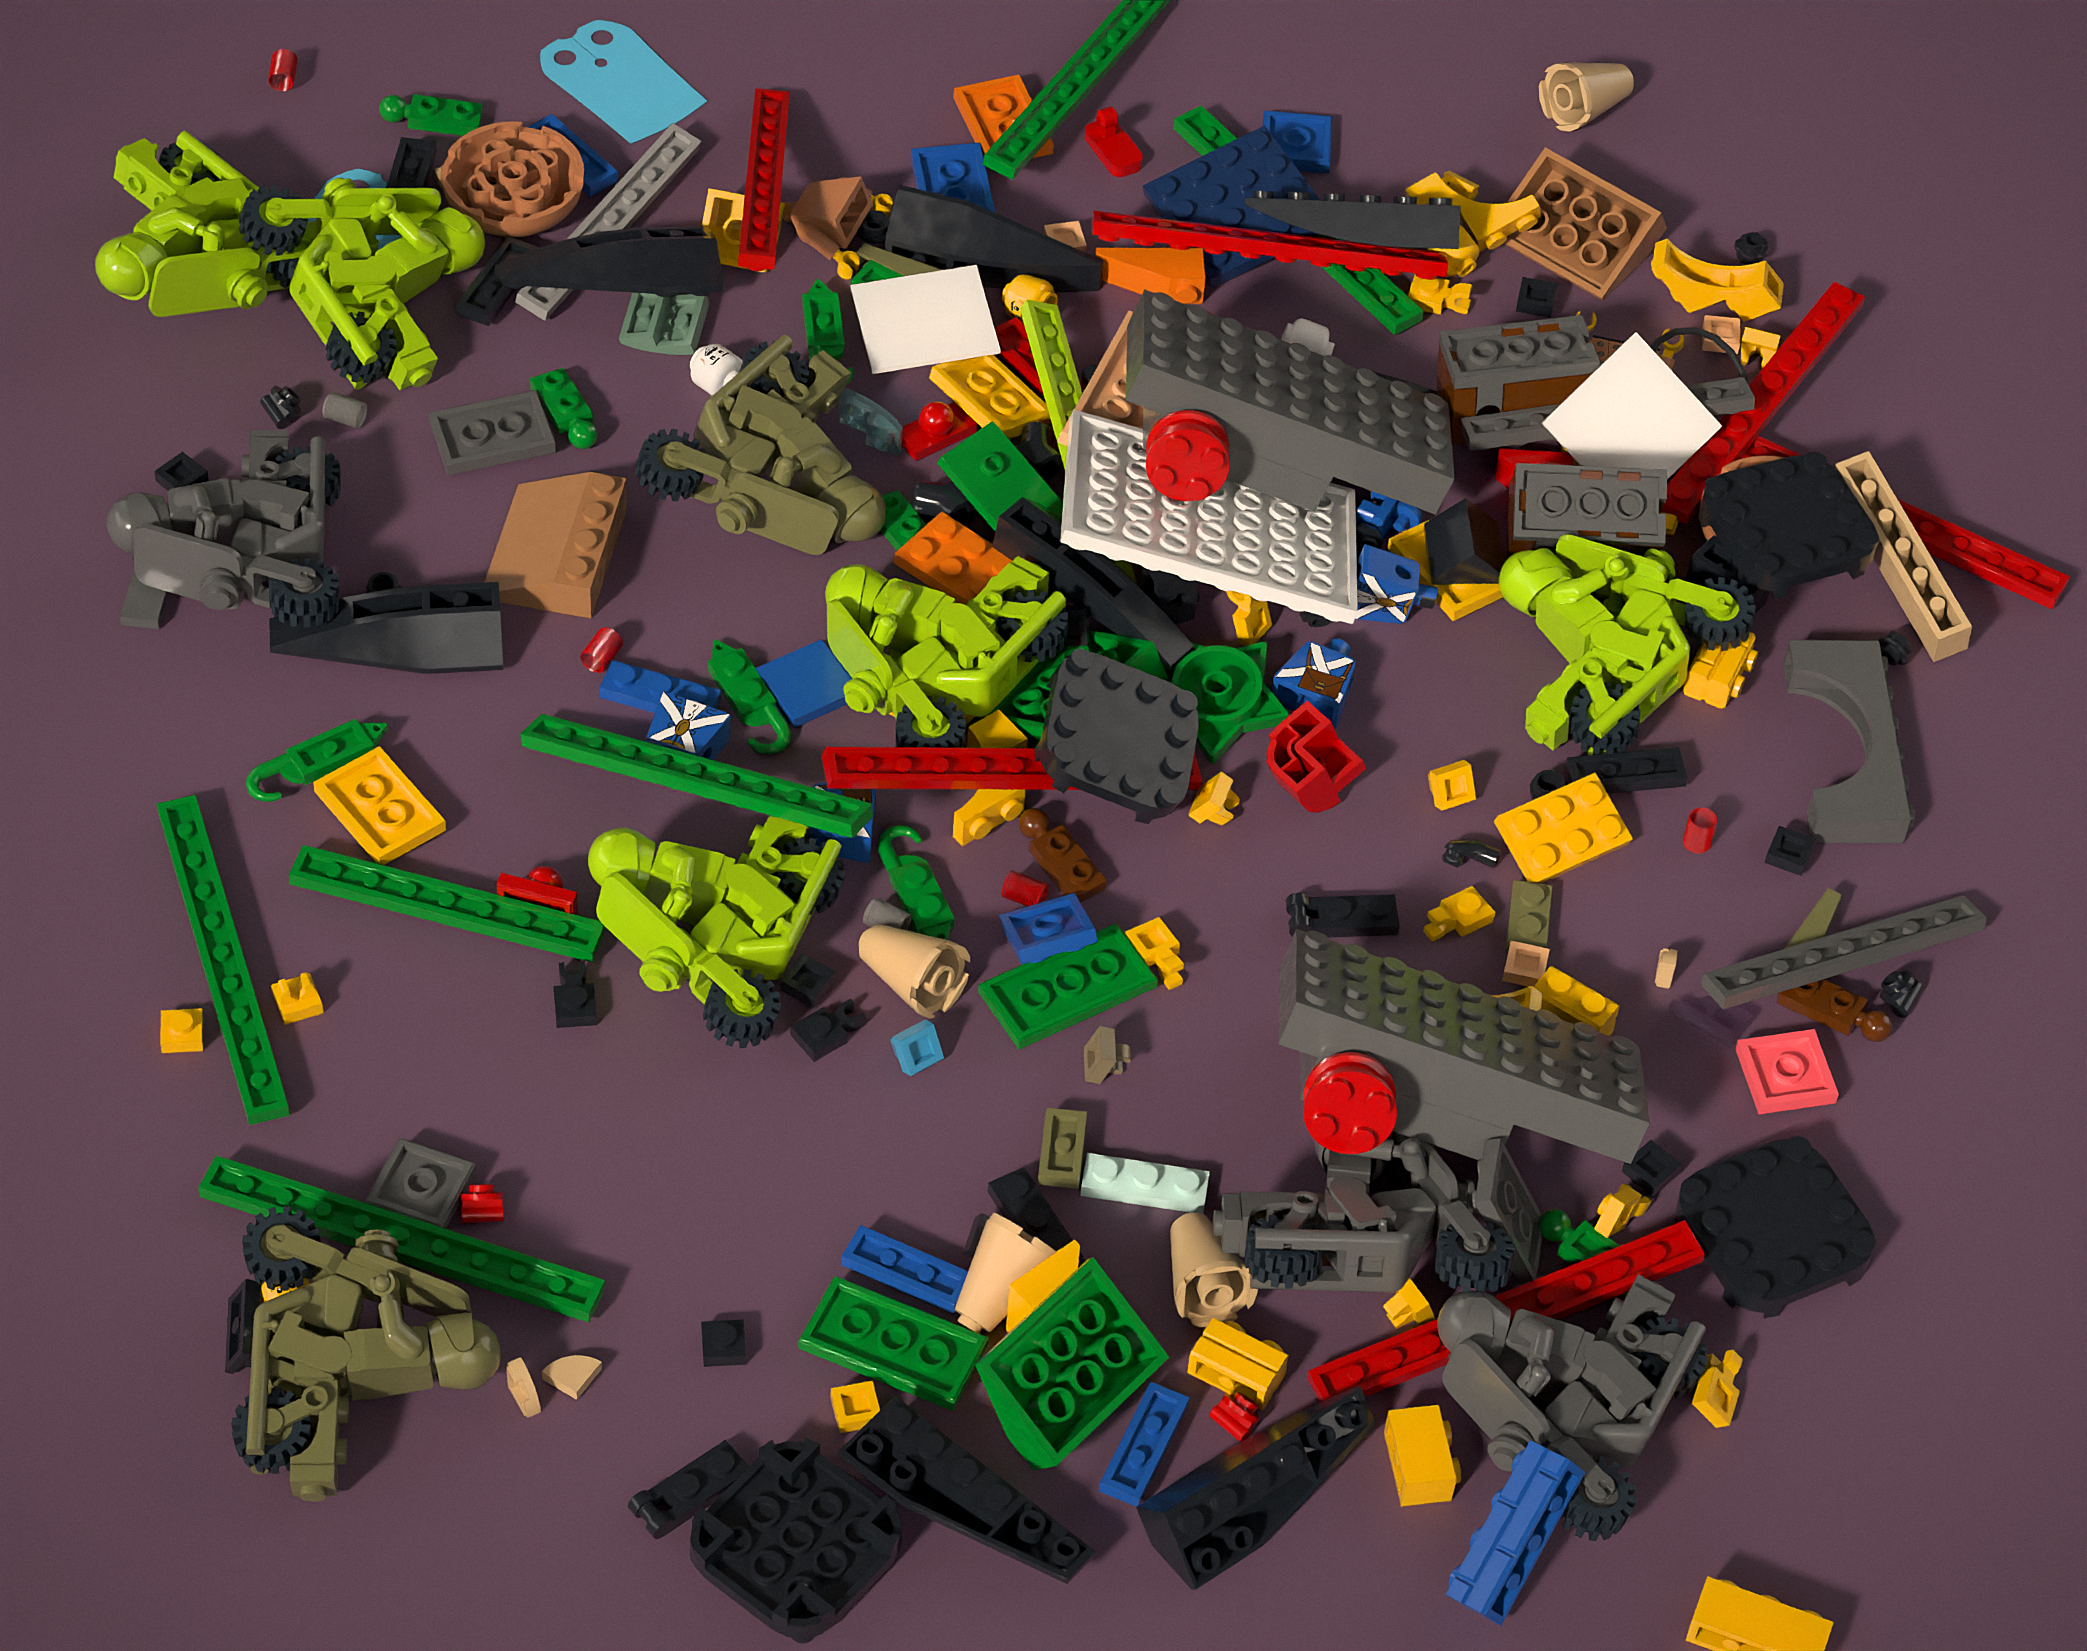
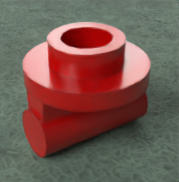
M494 1184L469 1185V1193L461 1194L462 1223L503 1222V1192H494Z
M1239 1391L1234 1396L1225 1393L1221 1401L1209 1413V1417L1239 1442L1248 1439L1253 1427L1260 1420L1259 1415L1255 1412L1258 1405Z

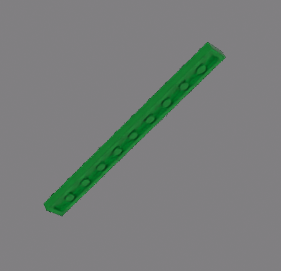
M1122 0L984 154L982 165L1013 180L1171 0Z
M1202 105L1174 118L1173 129L1202 156L1237 139ZM1322 234L1316 236L1319 238L1342 240ZM1331 263L1330 267H1322L1393 335H1397L1422 321L1423 310L1379 269L1367 268L1366 271H1353L1347 269L1345 265Z
M541 714L520 733L522 747L569 759L577 763L591 765L606 771L627 775L642 781L663 785L674 790L699 795L707 799L728 803L739 808H746L772 817L800 823L804 826L836 833L840 836L853 838L873 818L872 804L546 714Z
M196 795L156 803L160 823L248 1124L253 1125L290 1116L288 1103Z
M217 1155L198 1187L199 1197L253 1215L262 1213L264 1217L269 1216L268 1209L276 1207L277 1214L283 1213V1206L291 1207L292 1214H295L297 1209L305 1213L306 1220L311 1217L315 1222L316 1229L318 1228L320 1236L355 1247L356 1239L364 1236L365 1232L369 1230L387 1231L390 1233V1237L398 1241V1250L394 1255H396L399 1262L588 1323L605 1291V1280Z

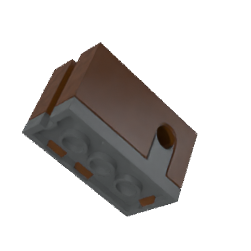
M1583 315L1440 331L1437 392L1438 396L1449 404L1452 445L1466 444L1460 430L1461 418L1561 404L1599 368L1600 360L1594 344L1589 343V331Z
M1516 463L1509 484L1507 556L1510 557L1520 551H1535L1540 548H1548L1556 555V545L1560 536L1567 534L1642 557L1649 549L1662 550L1665 545L1666 514H1660L1667 499V470Z

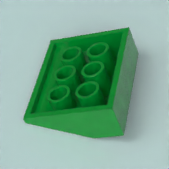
M1091 630L1092 642L1088 646H1064L1061 652L1056 650V656L1053 658L1046 654L1045 661L1038 662L990 714L1000 710L1028 738L1027 748H1035L1041 741L1051 689L1046 686L1051 675L1075 649H1084L1088 652L1103 655L1167 681L1168 677L1154 642ZM984 716V717H977V719H978V721H980L981 719L985 718L986 716Z
M1090 1257L975 1364V1367L1007 1438L1030 1468L1035 1471L1057 1466L1149 1378L1169 1356L1094 1257Z

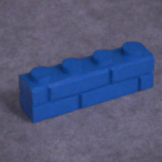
M1531 1440L1525 1450L1520 1451L1515 1456L1512 1463L1513 1472L1504 1488L1499 1489L1494 1494L1491 1501V1512L1484 1525L1477 1528L1472 1534L1470 1550L1462 1565L1457 1566L1451 1572L1448 1582L1449 1588L1445 1594L1463 1607L1499 1626L1504 1622L1585 1474L1584 1470L1569 1459Z

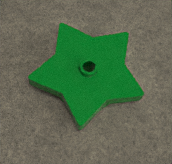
M1191 642L1194 645L1193 650L1174 666L1173 678L1169 682L1182 690L1192 692L1196 696L1198 701L1196 710L1199 722L1196 744L1211 764L1216 763L1242 733L1277 727L1289 716L1288 711L1264 683L1267 660L1266 642H1259L1236 649L1220 645L1204 647Z

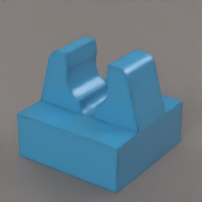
M926 1019L890 1039L894 1054L900 1062L902 1072L909 1076L944 1059L935 1026Z

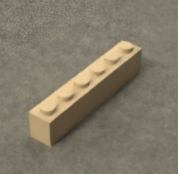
M1867 451L1835 464V470L1841 475L1875 525L1879 535V542L1873 559L1933 662L1968 649L1972 625L1870 452Z

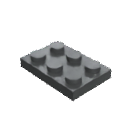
M536 390L428 413L429 425L447 476L556 453L555 441Z
M1502 1139L1486 1140L1482 1159L1478 1160L1477 1165L1479 1179L1477 1189L1472 1193L1473 1207L1478 1215H1482L1486 1224L1487 1222L1494 1224L1495 1231L1501 1227L1506 1231L1505 1236L1510 1235L1512 1237L1513 1244H1515L1512 1272L1521 1286L1536 1280L1543 1239L1538 1228V1221L1542 1214Z

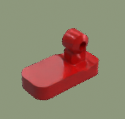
M1112 106L1098 110L1096 121L1085 126L1084 139L1111 175L1125 177L1141 170L1143 155L1128 134L1118 124V112Z

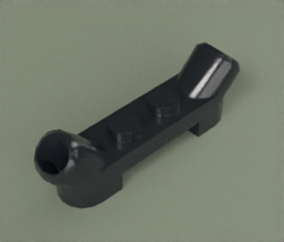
M1028 423L1023 427L1020 445L1016 448L1041 478L1047 482L1059 472L1063 463L1061 455L1053 448L1054 433L1044 423ZM919 481L915 484L912 508L920 517L934 519L940 512H943L964 526L974 521L975 507L952 481L947 484Z

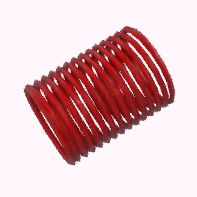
M280 49L273 53L268 83L273 89L287 91L294 86L298 62L296 54L286 49Z
M600 628L580 655L583 665L590 671L596 673L603 672L623 646V640L613 629Z
M1702 807L1693 809L1690 812L1683 837V845L1687 850L1693 853H1704L1711 848L1718 821L1713 811Z
M1012 870L1004 881L1001 895L1002 898L1013 902L1016 901V903H1021V905L1028 907L1038 904V902H1044L1049 886L1048 883L1029 876L1026 877V875H1021V873H1016V871Z

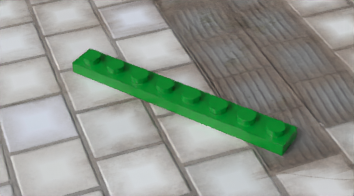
M306 845L302 846L289 873L290 885L591 963L594 961L606 932L605 926L598 920Z

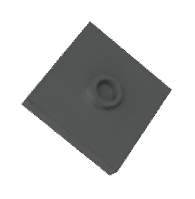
M399 1138L364 1203L446 1229L461 1202V1194L466 1192L477 1172L476 1163Z

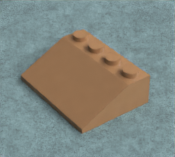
M1545 147L1507 201V203L1515 202L1533 194L1540 206L1541 217L1537 219L1538 222L1532 228L1524 232L1517 230L1507 236V240L1503 244L1604 301L1648 257L1655 243L1659 241L1667 227L1660 211Z
M586 472L518 484L485 582H499L500 603L591 619L627 511V478Z

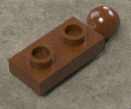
M1038 808L1027 809L1021 814L1018 822L1021 833L1029 839H1034L1030 841L1029 852L1064 895L1075 893L1081 903L1106 889L1107 880L1063 825L1050 831V821L1047 814Z
M1824 979L1778 993L1777 1004L1847 1036L1850 1035L1855 1026H1858L1866 1039L1872 1042H1881L1890 1036L1893 1029L1892 1020L1885 1012L1879 1010L1865 1012L1868 999Z

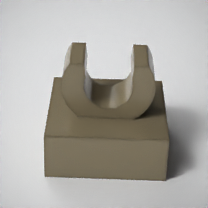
M1103 1026L1098 1027L1084 1046L1085 1081L1101 1084L1108 1073L1122 1074V1062H1131V1047L1126 1044H1115V1029Z

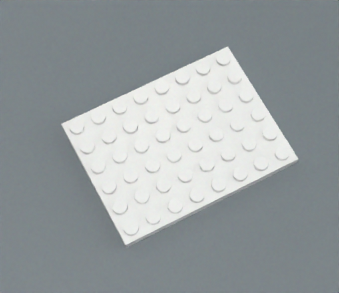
M1073 409L1068 429L1061 543L1068 544L1077 550L1086 549L1104 554L1113 560H1125L1136 563L1152 571L1161 570L1172 573L1184 580H1196L1211 584L1223 591L1232 590L1250 595L1259 601H1271L1286 605L1295 611H1307L1318 614L1330 621H1343L1353 624L1358 612L1355 489L1330 482L1315 512L1225 480L1224 484L1215 493L1203 500H1175L1160 493L1151 484L1147 476L1146 450L1143 449V429Z

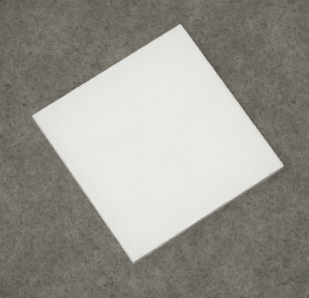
M977 265L850 285L872 374L1001 353Z
M1637 332L1625 341L1542 422L1544 427L1580 466L1667 470V479L1722 427Z

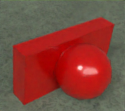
M940 401L930 402L921 409L919 419L895 430V439L916 462L976 433L977 424L955 402L949 405Z
M539 866L532 869L526 878L501 872L497 881V895L578 915L577 892L563 889L564 883L557 870L549 866Z

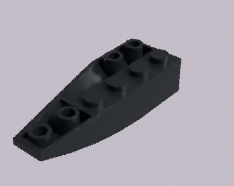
M899 185L885 239L886 251L941 270L977 265L983 287L1004 289L1015 277L1022 274L1048 281L1052 284L1054 292L1099 291L1101 287L1103 260L972 202Z
M1252 191V198H1245L1244 205L1279 221L1342 240L1388 247L1459 249L1461 206H1452L1453 198H1429V205L1417 204V197L1394 196L1393 203H1381V196L1360 195L1359 202L1345 201V194L1324 193V201L1309 200L1310 193L1288 192V199H1274V191Z
M707 226L636 227L603 231L537 248L495 265V273L502 285L515 289L530 286L647 293L669 298L676 296V293L709 296L711 292H723L724 286L717 240Z
M1022 497L998 517L993 548L1012 561L1019 556L1030 563L1039 565L1043 570L1049 572L1048 586L1063 594L1066 599L1075 605L1088 606L1090 616L1119 636L1154 642L1163 667L1170 671L1193 650L1194 645L1113 559L1108 558L1104 554L1086 549L1077 550L1068 544L1061 543L1062 518L1038 502Z
M499 582L414 586L339 598L338 611L333 613V618L328 621L323 617V624L319 626L316 625L315 621H312L311 627L304 628V622H298L297 627L290 626V619L285 623L279 621V616L269 619L270 653L422 674L504 670Z
M1355 1386L1272 1425L1202 1464L1136 1507L1151 1545L1190 1589H1198L1261 1548L1372 1430L1376 1423L1362 1388Z
M896 1396L838 1452L842 1459L905 1508L1063 1583L1068 1584L1095 1556V1550Z

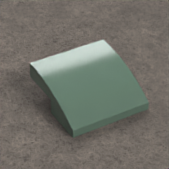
M632 293L619 335V341L623 345L643 351L669 355H694L709 308V300L707 296H695L692 294L676 295L667 298L657 296L656 294Z

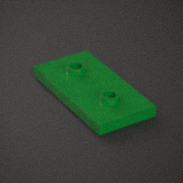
M994 421L945 453L937 461L941 469L995 532L998 517L1022 497L1042 504L1062 518L1063 502Z
M1117 923L1096 931L1098 942L1086 945L1079 951L1058 953L1048 956L1047 959L1038 963L1028 962L979 984L978 993L1018 1050L1157 988V977Z
M834 1276L798 1340V1349L954 1411L976 1369L975 1364L982 1358L988 1347L989 1337Z

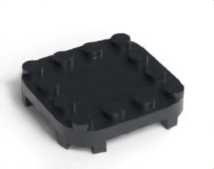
M1819 452L1789 456L1725 472L1706 480L1698 518L1702 528L1711 526L1739 569L1736 580L1746 588L1751 584L1758 589L1773 592L1772 598L1787 597L1789 587L1829 576L1848 572L1854 580L1865 574L1867 566L1874 558L1879 542V535L1875 525L1841 475L1827 463L1826 457Z
M1075 649L1051 675L1046 686L1051 689L1041 741L1034 748L1035 762L1041 761L1044 770L1054 780L1051 786L1062 793H1065L1071 786L1136 811V822L1149 824L1152 819L1166 817L1183 801L1189 787L1199 727L1198 712L1196 710L1198 701L1196 696L1192 692L1182 690L1166 680L1103 655L1088 652L1084 649Z
M1794 1136L1789 1140L1769 1142L1700 1169L1685 1179L1680 1187L1674 1220L1675 1224L1684 1220L1688 1224L1705 1253L1704 1258L1724 1287L1722 1298L1732 1309L1737 1304L1748 1311L1763 1313L1764 1319L1779 1316L1782 1306L1846 1281L1849 1287L1862 1279L1876 1247L1875 1235L1864 1214L1826 1159L1816 1149L1811 1147L1810 1142L1806 1138L1801 1136Z
M806 1437L804 1443L786 1441L774 1444V1441L770 1440L759 1448V1457L707 1510L702 1507L699 1508L692 1519L690 1559L706 1580L770 1629L786 1637H791L798 1643H808L815 1636L821 1635L834 1626L890 1568L900 1553L902 1524L897 1512V1504L887 1494L882 1499L844 1472L820 1454V1444Z

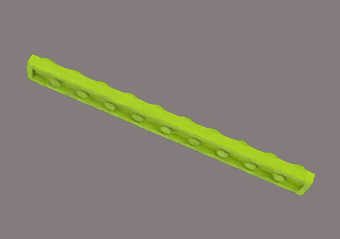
M1026 300L1020 307V312L1055 437L1058 440L1083 393L1058 306ZM1057 442L1064 469L1066 470L1067 446ZM1114 560L1137 584L1131 562Z

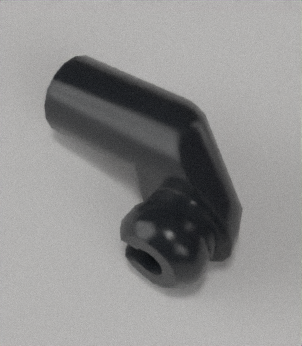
M1475 839L1451 840L1444 847L1446 851L1442 856V860L1444 863L1458 868L1462 865L1465 856L1495 868L1499 861L1501 850Z

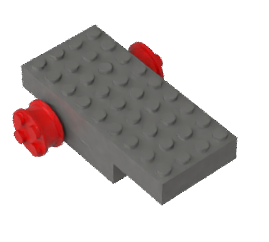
M1144 289L1127 325L1125 401L1143 407V449L1146 450L1147 454L1146 472L1151 484L1160 493L1175 500L1199 501L1215 493L1224 484L1225 480L1315 512L1332 478L1335 477L1430 513H1437L1455 479L1448 402L1436 394H1424L1411 389L1404 382H1392L1381 378L1369 369H1357L1344 364L1337 357L1330 355L1322 356L1314 353L1302 344H1290L1282 341L1267 331H1255L1247 328L1235 319L1221 318L1200 306H1188L1175 301L1165 293H1153Z
M1296 929L1279 968L1278 1044L1300 1052V1100L1304 1101V1121L1310 1135L1321 1146L1342 1154L1364 1153L1382 1144L1391 1132L1394 1131L1479 1160L1482 1159L1486 1140L1501 1138L1505 1145L1513 1125H1517L1629 1164L1632 1163L1650 1124L1640 1049L1633 1041L1623 1036L1611 1037L1599 1033L1595 1028L1585 1023L1573 1024L1561 1020L1557 1015L1547 1010L1540 1009L1535 1011L1523 1007L1519 1002L1510 997L1501 996L1497 998L1485 994L1481 989L1472 984L1463 983L1459 985L1447 981L1443 976L1434 971L1424 970L1421 972L1409 968L1396 958L1385 957L1383 959L1371 955L1364 948L1355 944H1347L1346 946L1339 944L1317 931L1304 932Z

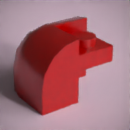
M1308 700L1283 720L1269 735L1271 741L1266 752V763L1278 784L1308 812L1319 813L1329 810L1340 803L1341 800L1337 793L1366 770L1363 760L1338 738L1331 721Z

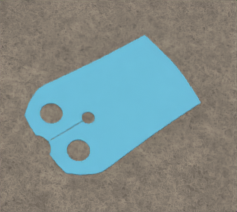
M595 20L577 28V32L573 37L555 40L543 48L540 53V62L544 74L595 113L630 144L668 128L672 123L679 122L707 102L702 95L665 63L632 29L622 24ZM605 30L613 35V40L609 44L598 45L591 40V36L596 31ZM567 50L576 55V60L569 65H560L555 62L554 56L559 51ZM600 58L605 59L607 65L598 67L595 65V61Z

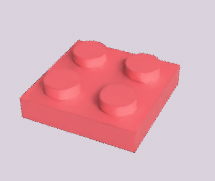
M1815 1029L1737 1041L1735 1050L1759 1115L1836 1103L1839 1093Z

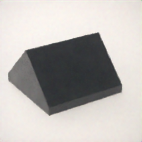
M1464 498L1424 523L1423 530L1432 585L1499 583V575L1504 564V557L1497 521Z

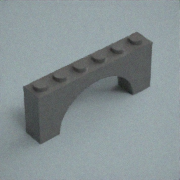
M1789 640L1783 661L1787 693L1806 695L1818 699L1839 711L1857 731L1865 752V764L1854 776L1837 785L1813 788L1807 808L1810 837L1816 839L1815 843H1903L1908 828H1912L1914 825L1915 812L1913 805H1908L1907 802L1909 778L1907 774H1902L1901 767L1904 761V750L1902 744H1897L1896 740L1899 728L1897 715H1892L1891 712L1893 688L1886 683L1888 660L1886 656L1881 655L1879 641Z

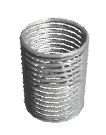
M334 392L328 394L322 409L324 418L356 429L361 427L367 414L366 403Z
M874 898L869 903L863 916V923L869 927L880 923L881 925L908 930L911 922L910 914L879 898Z

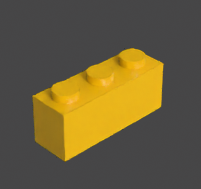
M1707 1576L1686 1641L1713 1651H1824L1834 1622L1822 1618L1821 1615L1814 1611L1799 1610L1781 1603L1772 1596L1758 1595L1739 1588L1731 1581L1717 1580Z

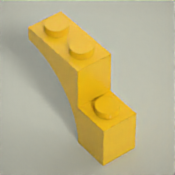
M1436 172L1405 189L1407 197H1417V204L1429 205V198H1453L1452 206H1461L1460 220L1469 235L1479 246L1480 252L1486 248L1492 250L1499 247L1507 240V236L1517 230L1524 232L1532 228L1538 222L1537 219L1541 217L1540 206L1533 194L1510 203H1480L1467 199L1453 191L1441 180Z
M1668 238L1655 243L1654 256L1651 261L1652 271L1656 278L1661 279L1669 288L1674 300L1680 302L1688 313L1725 300L1728 307L1732 311L1735 310L1743 322L1781 308L1784 283L1766 260L1743 266L1716 265L1687 255L1673 245Z
M997 710L968 727L967 748H1027L1028 738L1000 710ZM978 789L963 807L954 812L953 837L961 846H964L974 839L985 837L991 829L1001 823L1014 820L1024 811L1025 790Z

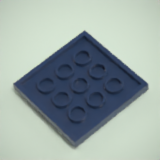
M1265 125L1143 185L1145 197L1161 219L1310 237L1320 235L1279 221L1244 205L1245 198H1252V191H1274V199H1288V192L1310 193L1309 200H1320ZM1203 248L1205 280L1211 288H1214L1275 256L1261 255L1258 259H1251L1241 256L1240 252L1226 251L1225 254H1211Z

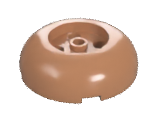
M518 121L499 122L470 131L450 147L448 157L441 167V181L444 195L451 208L472 217L479 223L483 232L501 237H524L535 235L554 227L571 213L583 190L584 164L577 148L565 136L545 126L541 130L523 127V123ZM472 171L473 176L467 180L466 190L462 187V184L467 175Z

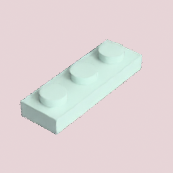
M1087 1153L1080 1196L1203 1214L1210 1171Z

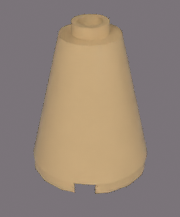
M1560 62L1546 69L1545 72L1548 73L1545 80H1541L1539 85V100L1545 116L1548 119L1553 118L1559 124L1555 127L1559 130L1570 132L1582 128L1629 96L1633 90L1634 79L1628 67L1620 63Z
M881 924L867 929L860 937V958L916 1013L927 1018H934L935 1016L932 1013L938 1010L946 1012L960 997L969 976L964 971L965 960L970 962V955L965 947L953 941Z
M993 1213L986 1221L954 1309L961 1314L957 1322L977 1333H980L982 1329L991 1332L1007 1316L1009 1284L1056 1253V1251L1037 1237L1033 1238L1022 1231L1023 1228Z
M1187 1213L1179 1217L1170 1228L1174 1302L1178 1314L1182 1318L1190 1319L1192 1325L1197 1327H1207L1212 1318H1216L1224 1323L1226 1321H1234L1238 1318L1236 1312L1245 1305L1249 1309L1253 1305L1258 1293V1289L1250 1288L1249 1268L1245 1267V1262L1238 1254L1222 1252L1220 1236H1213V1223L1206 1215L1202 1213Z

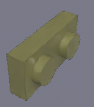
M1513 880L1505 952L1509 951L1511 941L1547 948L1552 885Z
M1046 1107L1038 1185L1079 1189L1087 1112Z

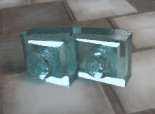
M846 388L840 396L839 423L866 432V445L899 457L902 453L903 426L882 406L860 393Z

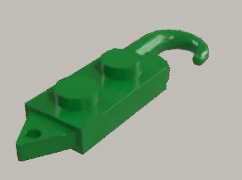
M816 279L808 293L802 294V309L809 361L822 350L835 360H839L844 355L845 344L838 292H832L820 279ZM849 367L847 369L851 373L846 382V385L849 384L854 377L853 367Z
M714 639L712 658L708 660V672L741 724L744 723L749 726L770 724L777 734V739L773 743L761 744L754 738H750L748 744L753 750L762 754L770 755L783 751L790 744L792 733L789 724L776 706L775 698L743 648L736 650Z
M355 718L287 748L286 753L261 763L250 771L246 778V788L249 795L262 802H273L281 799L282 794L280 792L266 793L259 788V783L262 780L277 773H280L292 783H304V785L324 777L373 750L388 731L387 723H358Z
M896 825L885 829L877 841L878 853L889 874V881L903 911L911 915L910 925L913 932L948 940L950 929H954L955 919L927 860L915 855L897 857L891 844L892 840L899 836H908L916 843H921V836L913 828L904 825Z

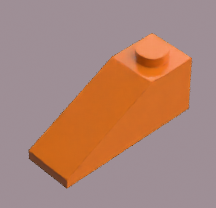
M1096 248L1095 257L1103 260L1102 281L1141 295L1145 289L1153 293H1165L1175 301L1183 304H1203L1205 287L1203 248H1190L1189 250L1173 248Z

